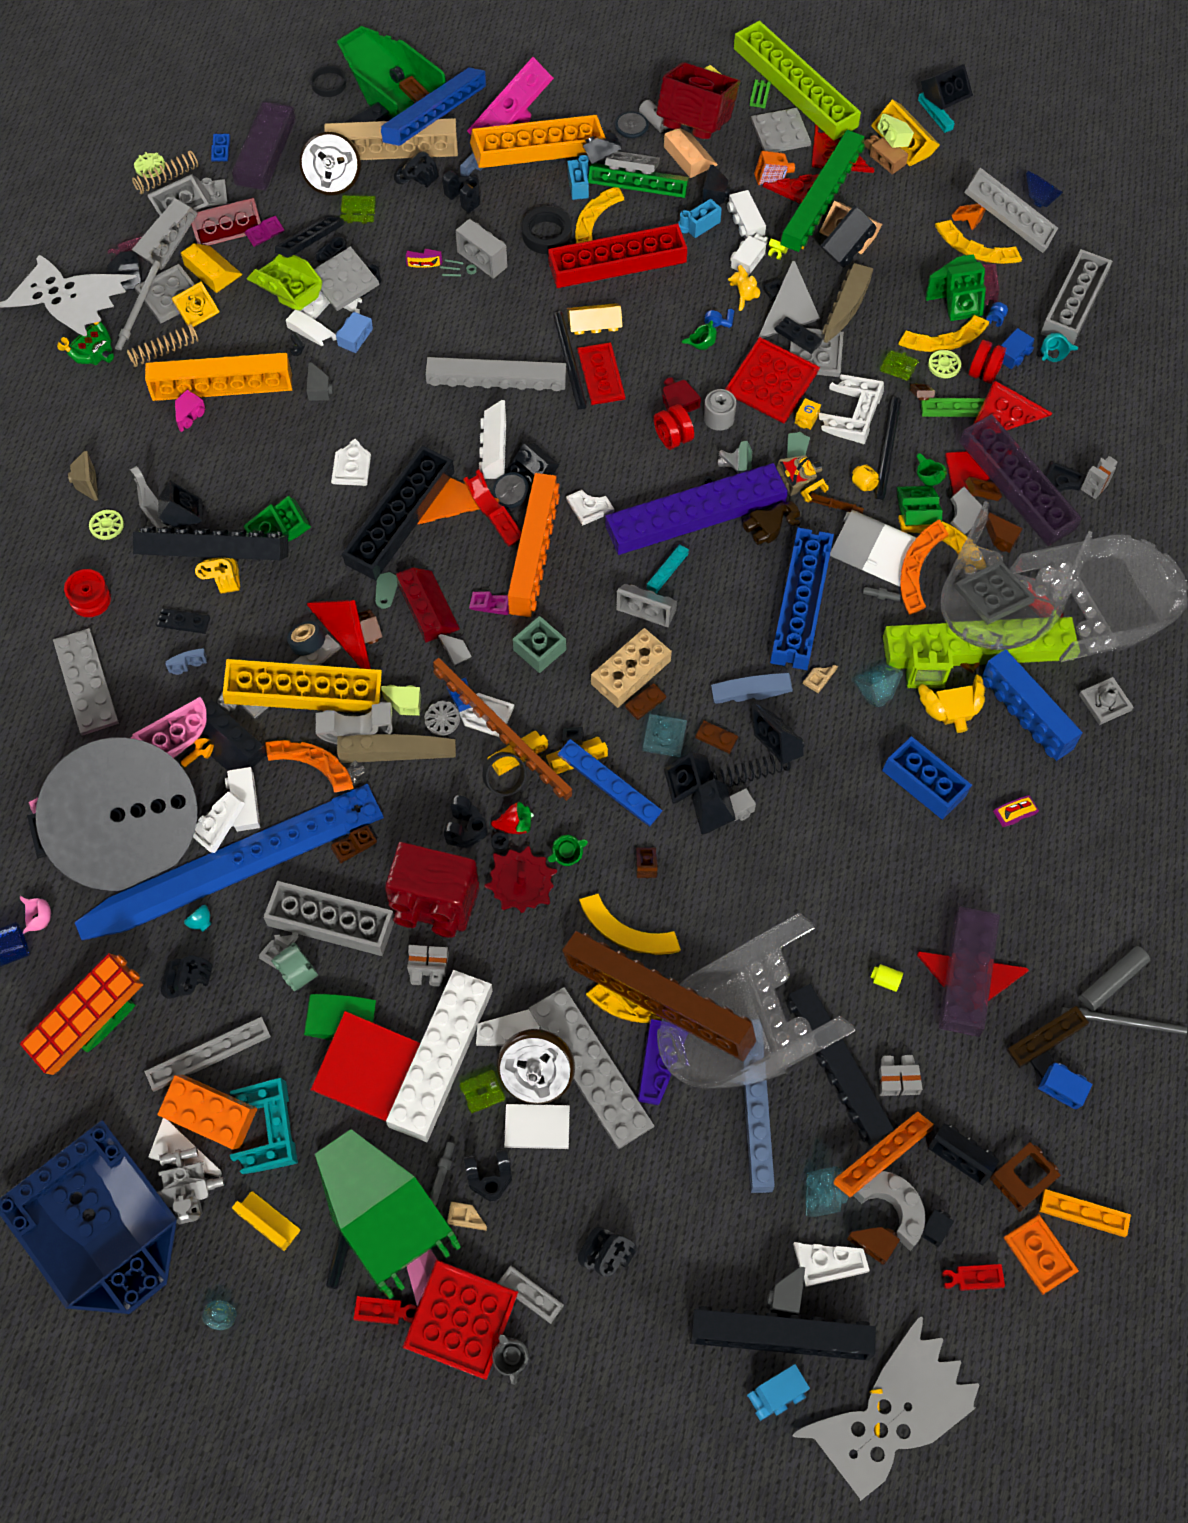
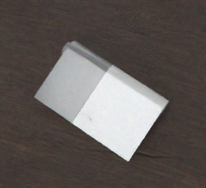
M855 510L847 512L843 520L845 524L830 552V556L901 587L900 579L903 562L907 551L917 537Z

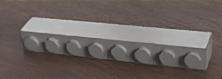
M427 357L426 382L433 386L443 384L451 387L465 385L466 387L482 386L484 388L500 387L502 389L512 387L520 390L534 388L536 390L552 389L553 391L565 390L566 363Z

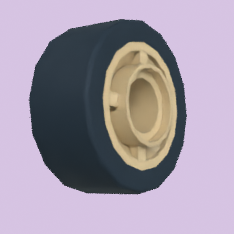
M305 621L296 625L287 636V642L292 651L300 656L316 652L325 641L324 632L320 625L314 621Z

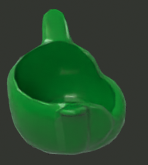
M713 321L699 326L694 334L682 340V343L689 344L698 350H706L715 343L717 335Z
M921 453L917 454V459L919 460L917 475L919 479L927 486L940 484L946 477V467L940 462L926 459Z
M562 835L554 841L552 855L548 857V861H556L562 866H571L580 861L583 855V847L587 845L588 841L586 839L578 840L572 835ZM574 856L573 860L568 862L563 861V859L561 858H570Z

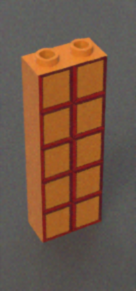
M109 953L20 1043L22 1048L45 1074L54 1075L143 986V983L139 980L141 978L135 970H130L126 966L127 961L118 954L116 956Z

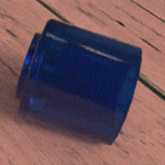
M17 922L0 928V967L30 956L25 936Z

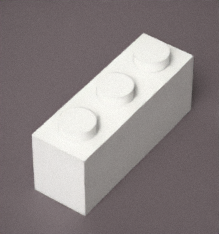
M746 190L729 195L727 209L729 212H732L733 221L735 224H738L741 237L744 236L746 240L748 236L754 238L757 233L764 237L766 225L749 191Z
M252 768L227 771L228 777L225 778L226 789H230V792L245 802L244 807L232 826L235 827L237 832L260 828L255 779Z

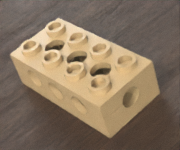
M644 628L591 674V685L619 708L671 661L672 651Z

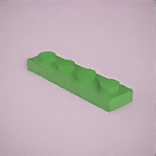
M929 398V400H921L922 417H977L986 398Z

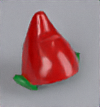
M517 802L511 805L498 819L493 820L491 825L495 829L509 834H525L530 832L531 818L534 815L530 812L528 806Z

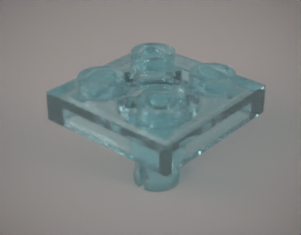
M649 714L643 751L681 757L687 720Z
M834 1166L807 1173L806 1216L817 1217L841 1212V1204L847 1202L848 1195L834 1185V1180L842 1173V1168Z

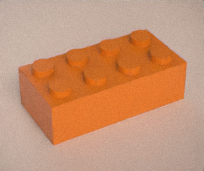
M174 1075L157 1115L230 1149H238L244 1142L258 1108L188 1076Z

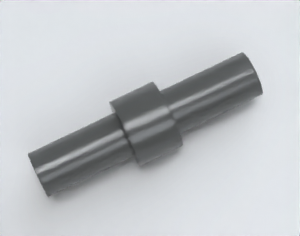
M864 587L863 594L875 596L881 600L900 601L901 594L888 592L887 589L883 588L878 590Z

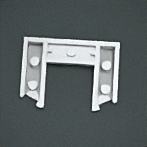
M321 291L315 301L308 304L302 310H294L286 319L287 328L320 346L324 345L323 340L330 337L333 341L336 340V335L315 320L330 304ZM358 298L343 308L360 314V309L356 307L358 302L362 303V299Z
M841 374L840 379L842 382L838 385L832 382L829 389L859 398L852 419L819 413V420L824 422L821 429L834 436L865 444L877 404L880 403L884 392V382Z

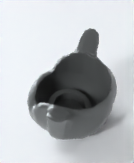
M501 1334L499 1336L500 1343L493 1350L492 1360L495 1369L500 1374L509 1376L511 1384L515 1385L519 1373L528 1364L529 1352L521 1340L512 1339Z

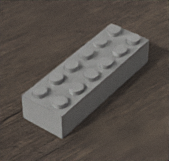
M1082 249L1080 250L1045 320L1041 331L1042 335L1048 336L1051 333H1061L1074 345L1108 275L1112 260Z
M277 881L264 914V920L269 927L292 933L297 932L303 936L379 956L384 954L394 924V913L392 910Z

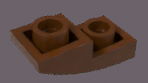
M365 826L351 832L348 838L333 843L331 849L341 864L377 843V840L369 827Z

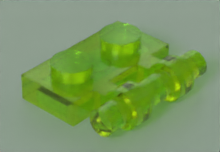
M342 196L341 212L347 213V215L341 214L340 218H343L347 223L362 222V224H367V222H374V215H368V213L375 214V196ZM353 213H362V215H353Z

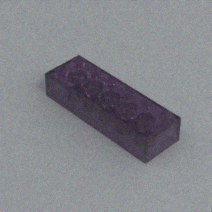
M262 102L232 171L235 185L263 191L267 190L296 121L293 107Z
M959 906L954 918L939 1029L980 1037L984 1031L1000 918L999 914Z

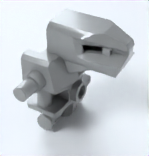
M196 1146L183 1151L178 1149L175 1150V1153L159 1155L161 1166L175 1161L177 1164L176 1168L158 1172L159 1176L161 1175L164 1188L157 1193L168 1207L173 1208L178 1224L199 1219L203 1214L200 1200L208 1198L210 1190L224 1186L223 1177L217 1179H207L204 1177L202 1167L204 1161L184 1165L183 1159L198 1157Z

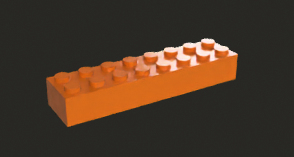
M535 473L508 593L509 614L531 617L532 611L536 612V596L540 594L541 586L539 582L543 580L544 570L542 568L543 565H546V550H549L550 547L549 535L553 533L552 521L556 518L557 509L555 507L559 504L560 494H558L560 484L557 483V478L554 475Z

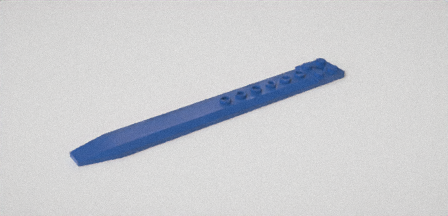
M368 784L331 799L332 801L219 849L215 853L205 855L113 895L78 919L75 925L81 940L125 932L383 818V814ZM355 805L363 806L360 808L361 812L358 813L356 810L352 811V809H354Z

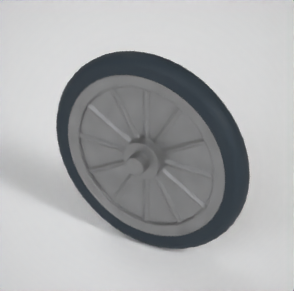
M633 111L622 113L615 121L617 132L627 138L640 137L646 133L649 127L647 118L641 113Z
M509 472L500 476L493 487V497L499 499V504L505 508H515L521 505L529 494L527 479L517 472Z

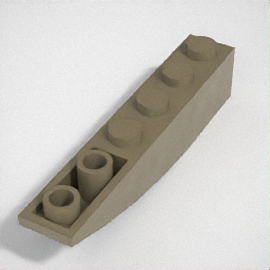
M854 263L852 269H848L846 274L847 280L843 281L842 291H839L836 301L838 302H834L833 313L829 314L827 320L829 324H825L822 334L825 335V343L834 338L856 314L870 284L873 268Z

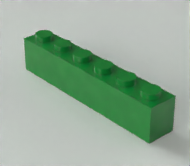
M593 163L590 165L588 183L685 198L688 191L689 177L658 172L643 174L641 170L629 172L625 168L610 169L608 165Z

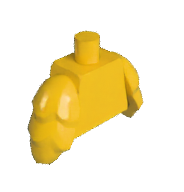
M977 674L973 686L937 691L936 693L924 684L918 687L920 701L925 706L926 712L932 718L943 721L945 725L954 723L957 733L968 730L966 721L971 720L974 715H977L985 702V686L982 677Z

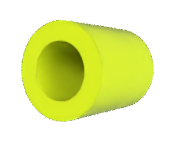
M880 964L879 968L874 967L871 978L874 979V984L897 992L903 972Z

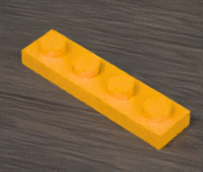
M1047 1189L1043 1191L1039 1212L1118 1236L1126 1237L1128 1234L1131 1214Z

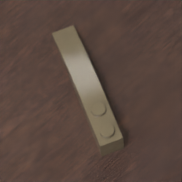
M399 734L337 736V754L340 763L456 757L455 739Z

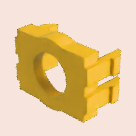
M823 479L801 492L804 501H811L812 498L808 493L819 487L824 493L828 491L829 487Z

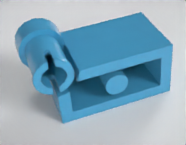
M581 155L578 158L579 162L577 160L567 161L572 200L589 198L587 177H589L590 167L588 163L589 158L586 155Z
M709 199L690 212L683 210V213H680V221L678 222L681 232H689L694 238L700 236L720 223L722 208L712 199Z
M796 1364L758 1386L747 1397L757 1412L755 1414L759 1421H762L773 1413L778 1416L786 1411L788 1403L793 1401L794 1404H797L805 1399L804 1393L810 1387Z

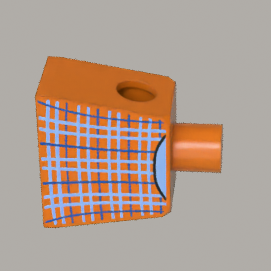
M761 151L754 172L757 184L763 185L764 182L773 183L777 182V180L785 179L786 173H794L795 164L788 163L784 153Z

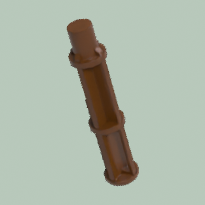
M814 493L810 494L812 498L809 501L810 503L814 502L829 506L828 508H838L849 512L855 510L863 514L864 508L858 507L856 504L835 500L832 497L828 498Z

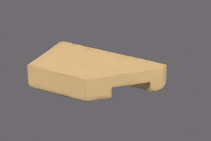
M838 666L813 668L803 681V684L819 693Z
M451 1202L447 1219L448 1225L487 1231L486 1224L482 1221L473 1205Z

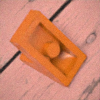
M980 204L959 206L952 214V218L954 221L968 220L973 230L981 221L986 209Z

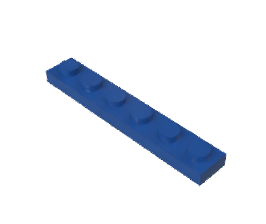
M571 739L558 753L560 758L649 827L662 813L660 808Z

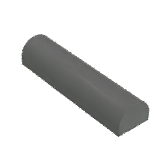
M1135 946L1086 989L1078 999L1091 1012H1094L1150 962L1148 953L1143 948Z

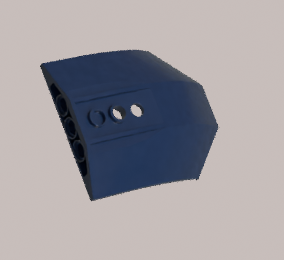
M103 1120L0 1198L1 1218L26 1250L66 1309L131 1314L167 1285L177 1219ZM80 1192L83 1196L81 1203L77 1205L72 1204V1195ZM87 1209H93L96 1214L95 1218L90 1222L83 1219V1213Z

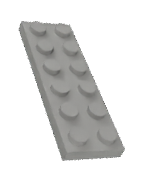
M982 168L977 170L964 192L1042 253L1048 248L1058 230L1057 226Z
M90 628L53 639L80 734H89L119 724Z

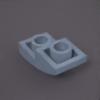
M204 648L190 650L167 660L166 667L169 673L179 675L188 671V665L200 666L202 663H207V655Z

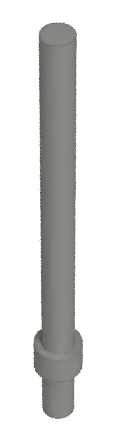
M154 261L124 329H121L115 349L122 350L126 340L129 339L131 328L161 265L160 262Z

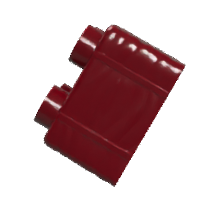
M682 62L663 76L656 114L663 118L662 124L668 128L680 129L683 124L693 128L692 134L694 136L709 139L712 133L720 130L721 126L731 119L740 80Z
M399 842L385 885L389 906L394 913L393 921L396 924L407 928H415L418 921L433 925L432 931L448 938L455 937L456 931L463 932L466 930L480 889L475 860Z

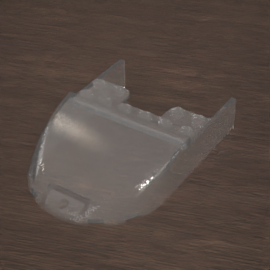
M985 501L943 586L940 602L941 611L948 627L964 641L985 649H1013L1040 639L1055 626L1064 611L1065 604L1090 551L1093 532L1088 531L1070 573L1049 567L1042 568L1038 572L1036 579L1013 573L1034 595L1035 600L1033 603L987 625L954 588L956 582L999 561L1003 562V556L1000 553L976 546L988 519L989 502Z
M1110 535L1022 553L1009 570L1013 574L1035 569L1041 570L1052 590L1057 593L1071 592L1087 620L1078 623L1076 626L1081 640L1072 642L1061 655L1059 660L1064 662L1115 649L1117 651L1124 650L1152 637L1176 621L1188 604L1187 581L1176 562L1166 552L1162 554L1155 549L1156 545L1149 541L1132 539L1130 535Z
M798 913L694 972L680 983V986L692 988L703 998L709 997L716 1005L728 1007L735 1015L739 1017L745 1016L750 1019L753 1024L756 1043L743 1062L662 1018L660 1029L657 1032L658 1048L663 1063L672 1075L681 1082L697 1088L720 1089L758 1083L787 1073L786 1068L856 1031L855 1027L841 1016L813 1031L808 1020L803 1017H797L789 1022L785 1018L775 988L784 984L790 975L782 953V947L813 930L815 926L801 913Z

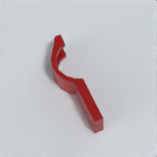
M477 470L475 477L470 480L465 477L463 480L476 505L489 518L509 547L520 540L522 532L505 507L495 500L487 487L484 476L480 470Z

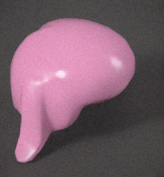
M20 896V900L25 904L26 928L23 934L28 931L44 929L51 919V909L48 902L44 899H25Z

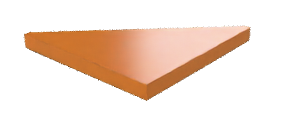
M450 478L417 524L479 510V507L473 500L466 484Z

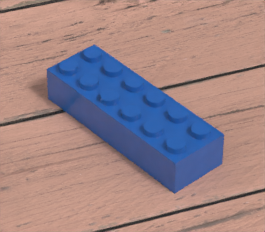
M1005 649L988 660L982 675L983 684L987 688H991L997 700L1003 701L1007 706L1008 712L1011 715H1015L1020 720V725L1032 733L1034 741L1041 743L1045 748L1046 754L1057 761L1074 750L1083 732L1016 659Z

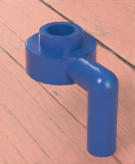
M728 309L726 319H723L718 311H708L705 314L704 322L707 324L713 321L714 327L722 325L730 328L733 324L734 310Z

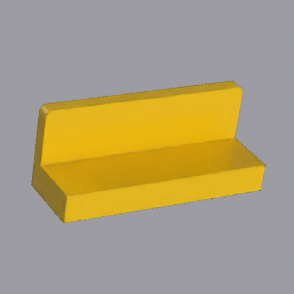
M533 731L521 738L536 754L548 748V740L544 735L540 736L537 731ZM510 745L496 752H509L515 755ZM507 756L496 760L492 767L500 776L518 766L519 762L516 758Z
M600 737L584 741L583 745H579L597 760L608 756L607 745L605 742H601ZM560 750L546 755L550 768L556 774L574 769L558 756Z
M250 1192L242 1203L237 1201L232 1206L235 1213L283 1251L286 1250L300 1232L296 1225L254 1192Z

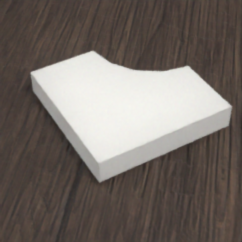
M583 490L566 496V500L582 526L614 512V508L606 496L600 498L591 497Z

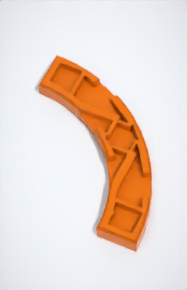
M940 519L921 532L911 544L903 562L900 579L901 595L909 615L926 608L920 591L919 577L921 567L929 552L940 541L949 536Z
M288 740L265 742L268 761L280 759L301 761L320 770L330 781L334 792L354 789L347 769L339 762L337 757L323 748L301 742V744L291 743Z

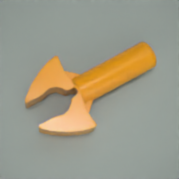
M197 739L194 742L196 745L195 750L181 760V765L183 767L188 766L200 755L208 759L214 745L210 744L204 750L202 748L210 739Z

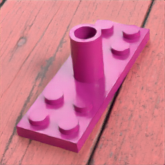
M532 57L467 132L471 135L472 129L511 125L515 121L518 124L528 123L531 120V113L527 108L554 78Z

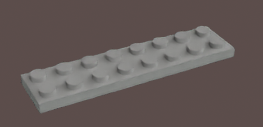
M565 987L529 1007V1011L539 1027L558 1035L571 1049L575 1060L573 1080L618 1150L654 1128V1124Z

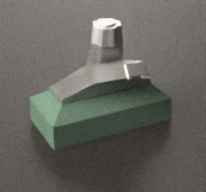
M748 441L740 442L739 448L734 453H727L723 450L719 451V456L721 457V459H718L719 467H732L736 470L737 474L752 470V449Z

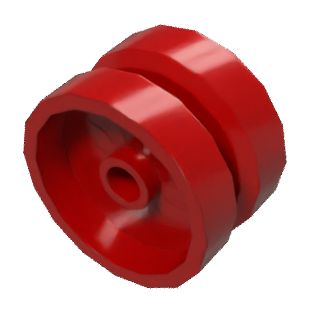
M983 339L975 354L968 376L977 379L984 370L983 382L992 384L1000 371L1007 348L997 345L992 354H990L992 342Z
M680 404L673 405L667 411L662 410L654 415L653 421L657 435L668 450L678 447L680 442L685 444L694 439V428L691 419Z
M82 569L70 575L65 582V595L72 610L77 615L94 617L102 614L110 605L111 595L103 576L99 572L92 569Z

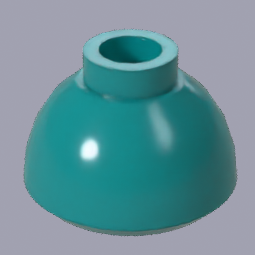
M202 905L184 921V924L191 929H200L203 932L211 925L208 907Z

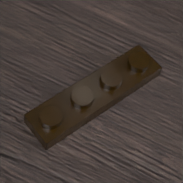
M1075 1006L1008 1048L1007 1052L1018 1067L1021 1068L1034 1058L1086 1027L1089 1022L1079 1008Z

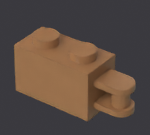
M872 135L870 139L864 141L865 147L870 150V157L891 174H894L906 165L908 153L900 147L892 148L884 137L880 139L878 136Z

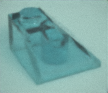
M882 663L852 678V681L869 704L881 707L887 701L893 699L903 672L900 669Z

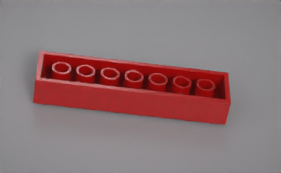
M679 224L551 248L548 249V261L556 288L686 263L687 246Z

